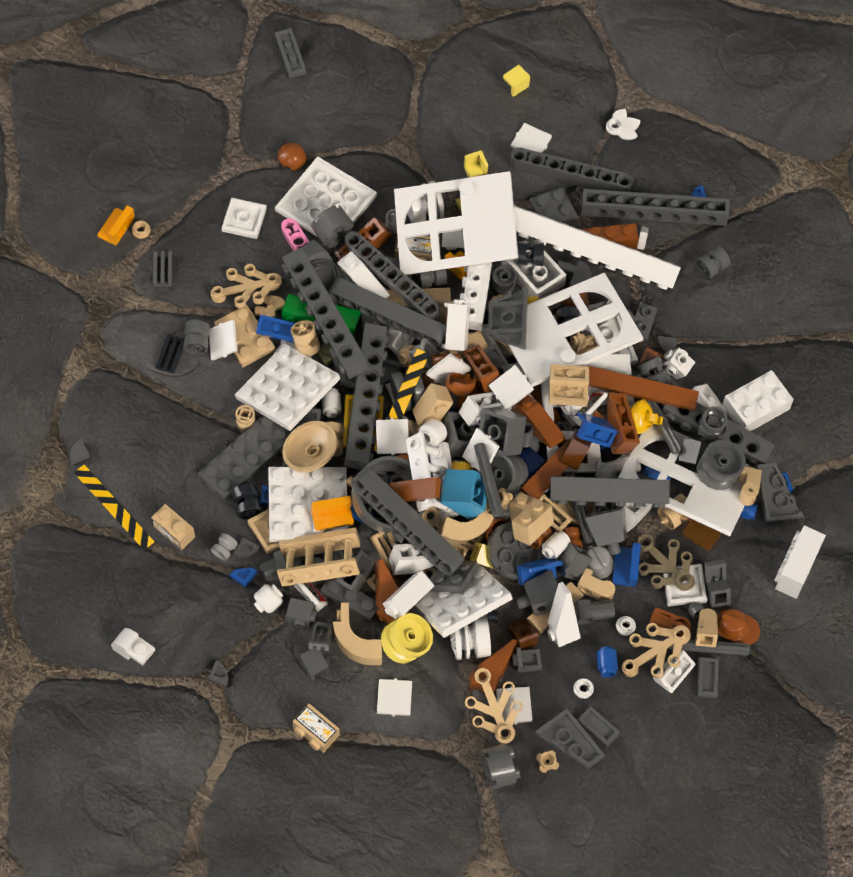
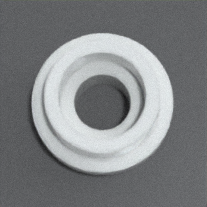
M623 616L617 620L616 630L619 634L629 636L634 633L636 623L631 617ZM628 623L629 627L625 628L622 624Z
M579 679L575 682L573 690L577 697L585 699L592 695L594 686L588 679ZM580 687H586L587 691L582 692Z

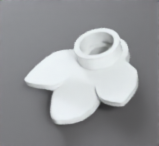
M621 109L616 111L612 119L607 122L606 130L611 135H618L625 140H633L637 138L635 130L638 128L640 120L627 117L626 110Z

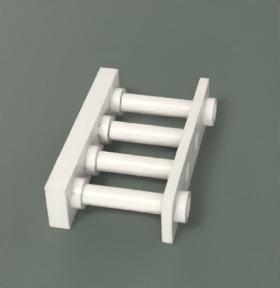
M422 432L407 438L406 444L412 480L431 478L430 472H433V477L441 479L439 498L416 501L417 510L421 512L433 506L439 508L441 520L446 517L452 519L459 516L460 514L440 503L444 472L447 469H452L449 444L442 442L435 447H430L425 444L424 433ZM427 454L430 455L431 463H429Z

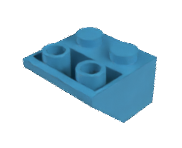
M445 470L440 503L469 520L485 512L487 494L481 474L475 470Z

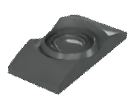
M314 239L302 247L327 292L336 278H342L351 282L349 277L334 263L329 253ZM333 301L335 305L344 307L343 305Z

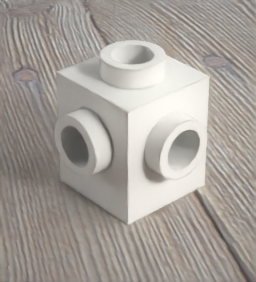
M681 348L670 349L663 356L664 365L662 367L677 380L688 374L695 361Z

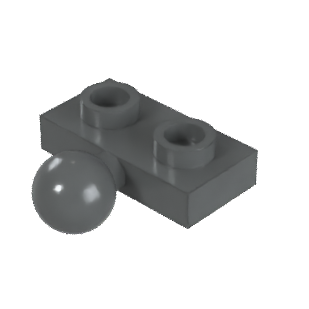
M640 302L635 315H633L631 310L627 309L643 336L642 342L646 343L658 308Z

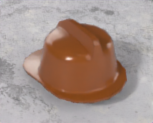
M726 609L717 614L718 634L735 643L749 645L755 643L760 637L759 624L755 619L740 610Z

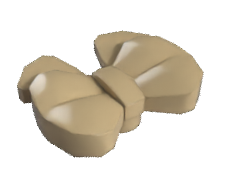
M266 296L264 303L267 307L256 306L254 310L256 316L265 315L276 318L277 310L283 309L285 300L279 296Z

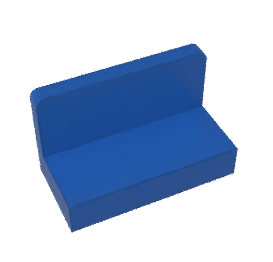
M261 315L256 334L293 343L291 328L296 323Z
M578 412L577 416L583 421L576 434L578 438L610 447L618 430L605 419Z
M633 543L632 548L620 547L621 553L615 554L613 584L636 587L641 543Z
M545 558L517 565L519 584L524 585L525 582L549 570H552L554 577L557 578L556 566L563 565L562 561Z

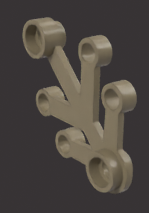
M643 534L638 538V543H641L640 550L649 552L661 564L640 563L639 574L647 576L649 573H670L673 576L661 577L660 575H654L651 578L653 588L659 589L663 585H672L681 591H689L694 587L695 579L690 574V564L693 562V556L690 552L686 551L681 554L682 572L676 568L677 552L680 549L678 540L671 539L668 542L669 559H667L654 547L652 536ZM690 557L689 560H684L683 558ZM659 580L660 583L656 584L654 581Z

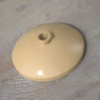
M311 421L304 423L294 429L287 437L283 445V459L288 467L296 472L307 473L315 471L324 466L334 455L338 442L337 435L333 428L325 422Z

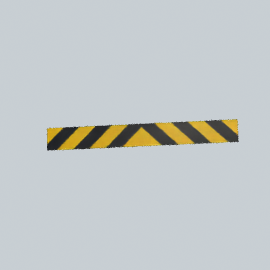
M420 349L416 350L387 420H390V418L394 420L402 419L429 353Z
M85 465L74 472L143 550L155 542Z

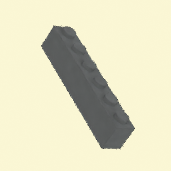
M552 476L550 500H555V504H567V501H575V505H586L588 501L594 502L596 506H606V502H614V506H626V503H634V507H645L646 503L653 504V507L665 508V504H670V480Z

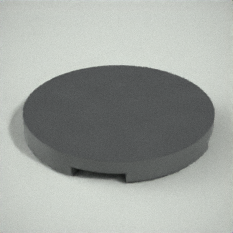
M512 522L498 526L489 536L487 553L490 563L500 575L507 579L518 580L517 565L542 559V547L536 550L514 539Z

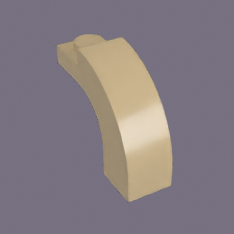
M488 498L485 512L469 520V522H459L446 517L440 520L437 532L450 544L465 543L480 536L489 528L494 519L489 514L491 509Z
M341 603V610H337V622H333L334 637L338 647L348 658L357 663L373 666L382 665L381 640H365L356 636L349 625V603Z

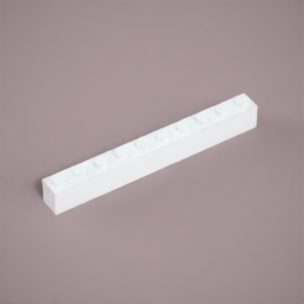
M514 205L515 225L519 236L527 239L531 236L536 238L535 242H544V245L550 243L556 250L563 252L566 249L571 251L570 254L575 257L581 258L582 255L588 257L587 261L594 264L601 262L608 269L615 271L618 268L623 270L622 274L633 277L634 274L639 276V280L650 283V281L657 283V287L665 290L668 287L673 289L680 266Z

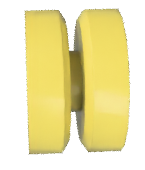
M412 613L404 614L389 623L381 634V644L384 652L390 659L402 664L409 663L417 657L424 655L430 650L433 643V633L430 625L424 618Z

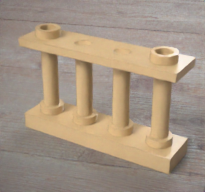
M356 528L299 536L294 539L279 541L280 550L284 559H286V568L277 570L282 586L360 574L356 558H352V548L360 547V539ZM344 550V559L333 561V551ZM325 553V562L313 564L314 554ZM306 556L304 566L294 567V557Z

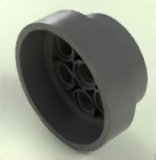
M380 457L364 467L374 471L389 487L393 480L397 482L412 480L410 462L400 457ZM352 488L353 507L358 517L367 526L383 533L398 532L379 513L378 518L373 517L371 510H376ZM416 501L408 502L420 516L423 515L425 510L419 512Z

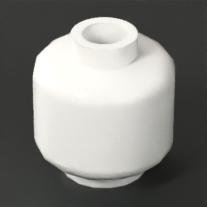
M437 419L427 421L418 431V433H424L425 444L430 447L439 445L447 437L445 425Z
M265 584L254 594V599L256 600L254 605L261 613L263 611L272 613L283 603L282 597L284 595L274 584Z

